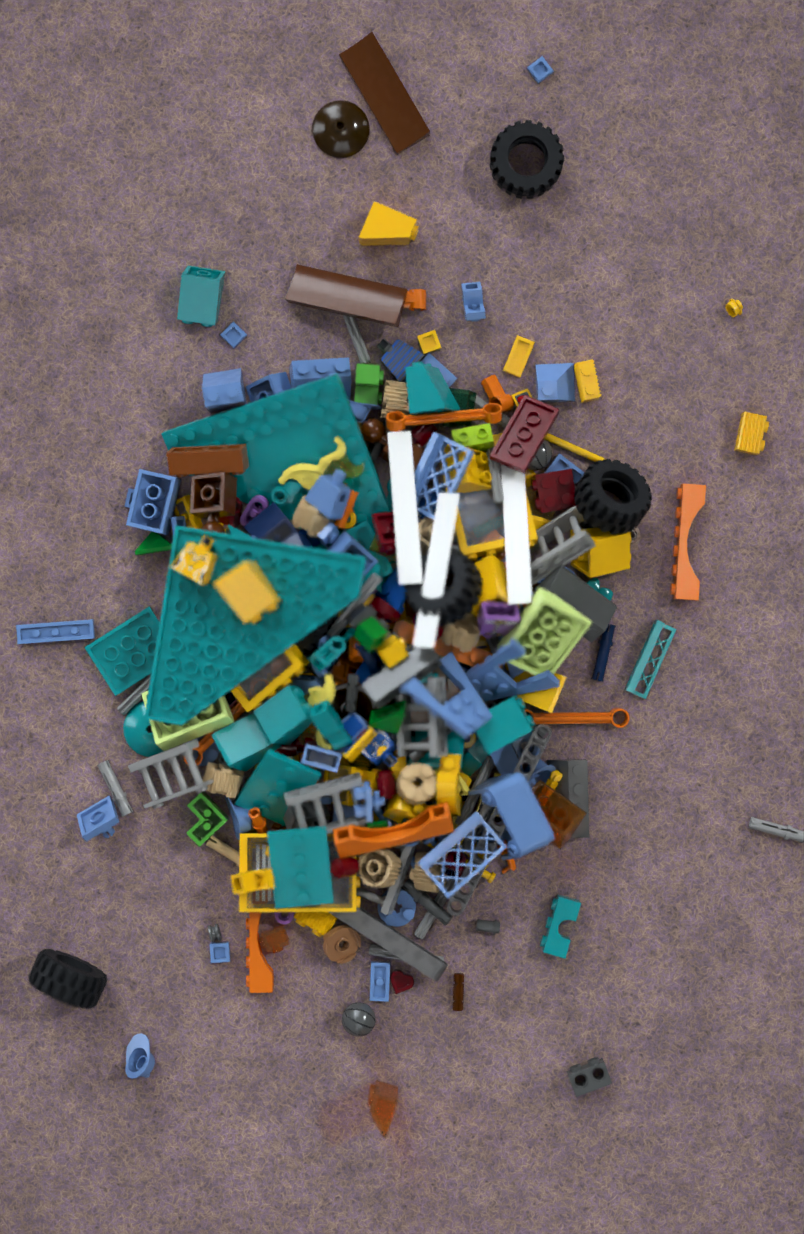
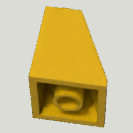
M374 201L359 235V244L362 246L409 245L411 240L415 241L419 231L417 219Z
M599 528L581 529V531L585 530L596 546L572 560V567L590 578L630 569V532L610 534L608 531L606 533L600 531ZM573 529L570 530V538L575 536Z
M494 555L486 556L474 563L481 573L480 577L483 582L482 586H480L482 588L481 596L478 595L479 601L477 605L474 604L472 607L473 611L471 613L478 616L481 602L508 603L507 571L503 561Z
M245 561L214 582L215 587L244 623L255 624L262 619V614L273 612L278 608L277 604L281 602L257 562Z
M524 671L515 676L513 680L517 683L534 675ZM554 673V676L559 679V687L520 694L517 697H521L528 704L552 713L567 677Z

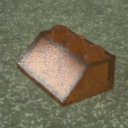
M539 780L531 790L554 834V840L551 843L561 849L572 837L587 813L542 780Z
M376 1080L375 1085H370L367 1105L370 1106V1114L381 1135L387 1138L398 1102V1086Z

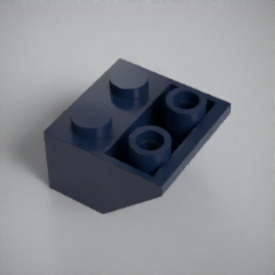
M274 502L244 526L249 534L256 539L283 543L296 532L298 533L297 529Z

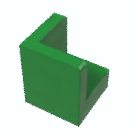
M370 617L358 624L354 638L371 652L384 643L388 631L374 617Z

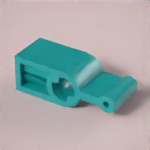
M348 629L341 637L334 636L309 657L308 660L321 672L345 650V641L355 634V629Z
M328 699L310 707L311 720L321 735L328 739L335 751L352 743L351 737L344 729L340 717Z

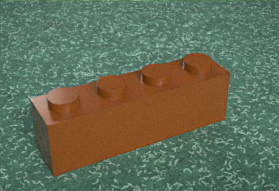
M246 444L172 447L166 453L169 474L176 475V477H186L188 474L202 475L220 472H232L233 475L243 474L249 467Z

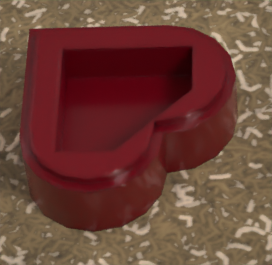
M394 970L390 975V981L395 994L409 990L414 985V978L410 974H404L401 970Z

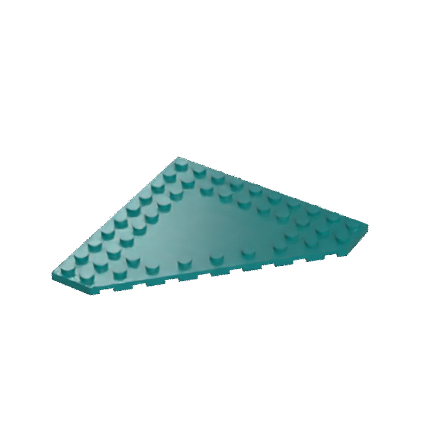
M338 373L161 433L168 451L172 447L246 444L249 467L243 474L233 475L232 472L228 473L237 478L236 497L248 504L254 496L262 495L268 500L269 505L273 503L271 491L277 486H284L278 482V479L283 475V471L298 463L319 464V460L322 457L338 449L337 443L334 442L335 437L338 436L346 445V453L341 459L331 461L324 473L325 475H333L336 469L342 470L346 473L342 483L349 487L350 490L359 493L353 506V512L357 518L355 525L368 520L376 536L371 519L372 514L391 512ZM289 479V480L287 481V482H289V481H296V482H298L297 480H294V479H291V480ZM301 486L299 492L307 495L310 490ZM282 492L277 493L279 498L284 497ZM337 527L339 534L347 530ZM397 552L393 555H386L387 559L396 557Z
M175 525L144 719L184 725L360 597L367 557ZM204 535L214 540L210 551L218 555L208 585H202L171 568V565L189 542L199 544ZM245 561L257 562L281 600L277 604L278 608L271 613L265 612L261 615L262 619L255 624L244 623L214 585V582Z

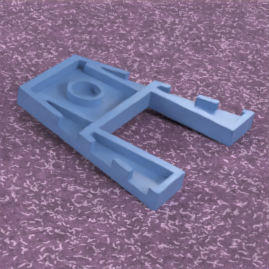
M514 638L510 640L507 646L503 645L497 649L496 654L486 657L485 662L475 665L465 673L484 701L559 687V679L549 670L516 683L498 667L525 655V648Z
M450 652L440 659L442 665L439 668L461 690L459 694L441 705L415 677L404 684L400 691L411 695L414 702L418 705L422 703L431 710L429 713L444 719L447 726L466 739L489 722L493 716L453 653Z

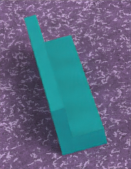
M655 620L624 690L644 699L647 698L677 629L659 620ZM662 628L671 631L668 639L660 641L659 635ZM660 645L662 653L659 657L653 659L651 655L654 646ZM652 662L654 671L652 674L645 676L643 672L647 663ZM644 680L647 686L644 694L635 691L638 682Z

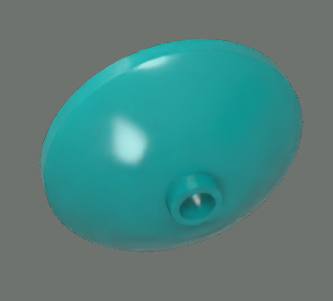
M144 701L132 707L126 715L123 732L126 742L131 749L142 756L150 757L164 751L156 745L153 732L147 731V727L151 725L149 719H144L146 708Z

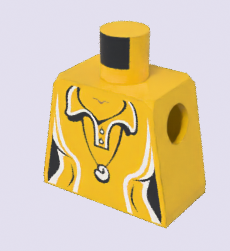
M204 535L199 544L189 542L173 562L171 568L202 585H208L218 557L217 554L210 551L214 540Z

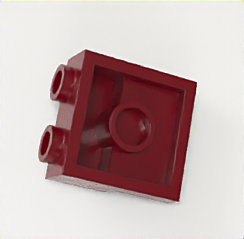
M572 469L533 475L534 479H531L532 490L536 491L537 498L534 499V503L539 513L557 511L574 506L578 507L574 501L575 485Z
M394 511L372 514L371 519L376 532L375 539L380 554H395L397 550Z

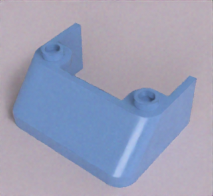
M515 772L490 777L468 792L469 795L481 794V799L486 805L496 806L512 839L507 843L508 853L501 856L502 860L520 858L548 845L554 840V834L526 778L521 773Z

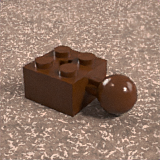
M378 419L366 420L361 426L363 439L369 443L379 442L385 446L379 457L390 464L388 434L385 433L384 424ZM412 443L414 472L425 451V448L417 443L416 445Z
M226 472L192 476L190 513L202 519L208 518V522L202 526L201 530L225 534L224 527L219 523V517L235 515L236 477Z

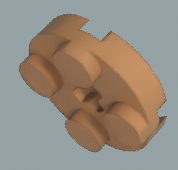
M347 924L333 928L330 932L325 933L323 937L325 955L331 961H336L340 964L351 961L357 955L355 952L358 947H361L359 933ZM342 941H346V942L343 944V947L341 948V947L339 946V944H340Z

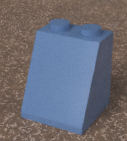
M241 368L203 374L202 391L204 404L209 412L232 409L247 404Z

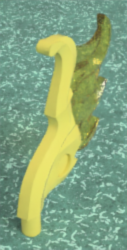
M337 436L334 439V442L338 445V449L335 452L322 457L317 465L298 463L290 466L283 471V475L278 479V482L284 485L289 479H294L304 488L311 490L321 475H333L335 470L339 469L346 473L345 478H355L362 474L365 466L364 463L360 466H355L350 462L346 455V445Z
M332 674L324 675L326 683L324 687L314 686L308 689V693L304 694L307 703L314 706L328 699L330 704H332L335 696V683H333ZM313 722L298 737L302 745H305V738L310 737L321 748L332 749V745L325 741Z

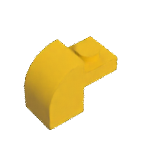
M396 793L392 799L388 800L383 816L401 823L404 818L409 820L415 818L430 805L423 803L422 805L416 806L414 804L412 806L411 803L408 804V801L405 802V799L402 800V796H399V793Z
M272 868L230 875L233 894L275 888Z

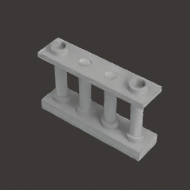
M576 506L536 530L538 537L537 545L529 549L531 586L550 575L560 565H566L596 546L585 530L581 531L579 523L584 521L583 515L579 514ZM572 528L575 536L565 541L563 533ZM556 538L558 546L549 551L547 543ZM540 548L542 556L533 561L530 554Z
M445 677L428 678V683H422L425 689L441 705L446 703ZM406 692L398 695L396 702L406 700L407 704L405 717L397 734V757L408 756V753L412 750H430V757L447 756L446 721L438 715L435 717L429 713V723H411V711L430 712L431 710L422 703L420 705L410 703V695ZM411 731H429L430 742H411Z
M197 739L128 765L130 772L138 770L142 774L152 799L151 802L143 805L144 808L152 806L153 809L163 806L164 801L195 790L197 793L203 792L208 789L207 785L214 783L213 779L203 782L192 755L194 753L193 749L199 747ZM179 754L186 758L196 784L189 788L178 762ZM166 759L171 763L181 789L175 793L163 766L165 764L163 760ZM150 765H153V768L156 767L167 796L159 798L149 773Z
M359 772L284 793L287 806L291 805L294 807L299 828H307L301 804L308 800L312 801L319 823V826L316 827L326 826L327 834L332 833L333 829L348 825H358L361 827L368 823L366 818L355 816L345 818L339 796L340 791L348 789L351 792L354 805L362 804L361 800H354L353 788L363 785ZM326 795L332 797L338 819L330 823H326L320 801L322 796Z
M417 844L414 846H393L402 853L400 856L402 864L399 868L401 870L399 872L400 876H397L398 879H396L393 886L387 887L389 890L386 896L382 897L362 888H357V895L380 904V907H382L381 913L386 915L392 914ZM349 883L345 890L347 899H349Z

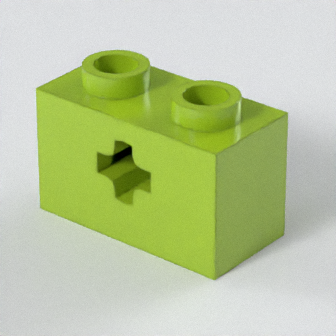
M490 423L452 430V441L462 446L480 451L493 448L494 440Z

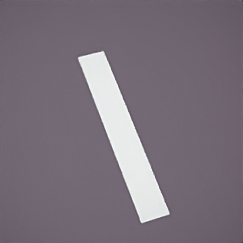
M411 431L387 432L399 584L423 583Z
M501 464L508 604L532 603L525 474Z
M439 493L422 589V595L426 598L433 599L443 596L460 494ZM420 608L413 646L434 648L440 610H438V616H433L431 611L426 616L422 615V609Z

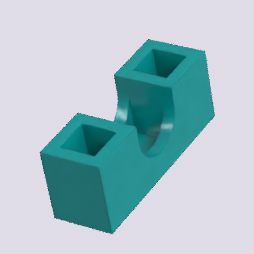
M559 894L556 899L553 898L550 907L553 910L552 916H548L545 928H548L546 936L542 935L540 946L544 953L566 958L571 940L569 937L561 935L558 932V927L564 920L576 922L581 906L579 900Z

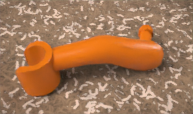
M505 848L500 854H501V855L507 854V853H508L507 848ZM506 860L508 866L502 869L501 872L503 874L510 869L516 870L515 860Z

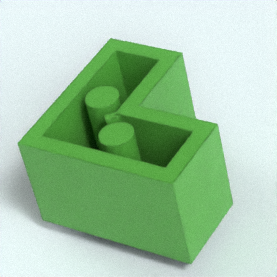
M357 363L354 402L374 405L382 403V392H379V385H383L384 371H380V365Z
M204 791L187 805L200 819L187 834L200 847L229 819Z

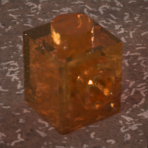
M284 924L262 931V937L259 938L262 948H266L267 953L270 951L273 953L284 950V946L290 944Z

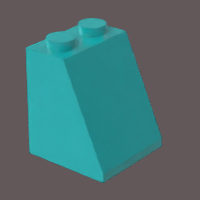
M188 265L181 275L177 320H182L186 324L201 323L205 327L216 325L226 271Z
M414 362L412 366L405 367L410 414L460 410L456 399L438 368L432 367L431 364H424V362Z
M293 685L286 686L253 711L272 744H292L313 722L310 718V707L312 706L306 702L302 689Z
M515 695L489 709L493 717L475 731L488 755L535 729V722L530 714L527 715L524 709L526 705L521 697L518 698Z
M254 713L211 734L227 765L244 772L259 763L269 749L275 751L282 746L281 744L271 743Z
M453 730L447 736V754L462 756L461 770L465 738ZM415 731L414 735L411 736V742L425 740L429 736V731ZM428 752L416 764H425L430 766L432 770L440 768L441 756L430 757ZM408 756V758H407V765H408V766H410V764H413V765H414V762H413V761L411 760V758Z

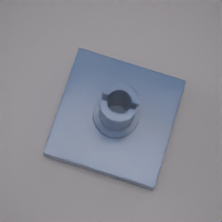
M110 795L77 814L80 831L86 842L100 833L105 838H109L107 832L113 836L115 830L112 826L119 823L116 808Z

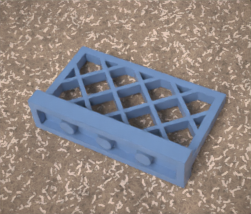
M433 432L414 472L417 511L435 519L432 507L437 505V501L431 503L429 494L436 492L438 497L441 489L447 486L448 493H456L474 451L441 434ZM447 443H449L452 452L445 455L444 450ZM462 451L467 452L464 460L459 462L457 454ZM453 456L455 464L448 467L446 459ZM442 461L443 470L436 472L437 464ZM456 469L457 475L451 480L449 471ZM445 474L446 482L439 485L438 476ZM433 479L435 487L428 490L427 486L430 480ZM425 497L427 505L419 507L421 499Z
M475 811L454 832L450 833L417 863L445 896L450 898L507 846L481 815ZM480 823L486 828V837L474 836L475 828ZM488 833H490L494 838L488 837ZM463 838H472L471 850L460 849V841ZM474 839H486L485 851L473 850ZM488 840H496L501 847L496 852L487 851ZM458 843L457 849H452ZM448 851H457L456 863L445 862V854ZM459 851L471 852L470 864L459 863ZM473 852L485 853L484 862L481 865L473 864ZM443 856V862H437ZM433 864H442V876L433 875L428 869ZM445 864L456 865L455 877L444 876ZM459 865L470 866V873L466 878L458 877ZM472 866L477 867V868L472 872ZM444 878L455 879V888L449 893L443 887ZM458 879L463 880L457 885Z

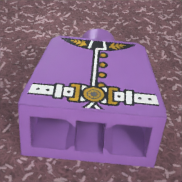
M481 602L477 622L479 634L485 638L505 636L520 621L517 604Z

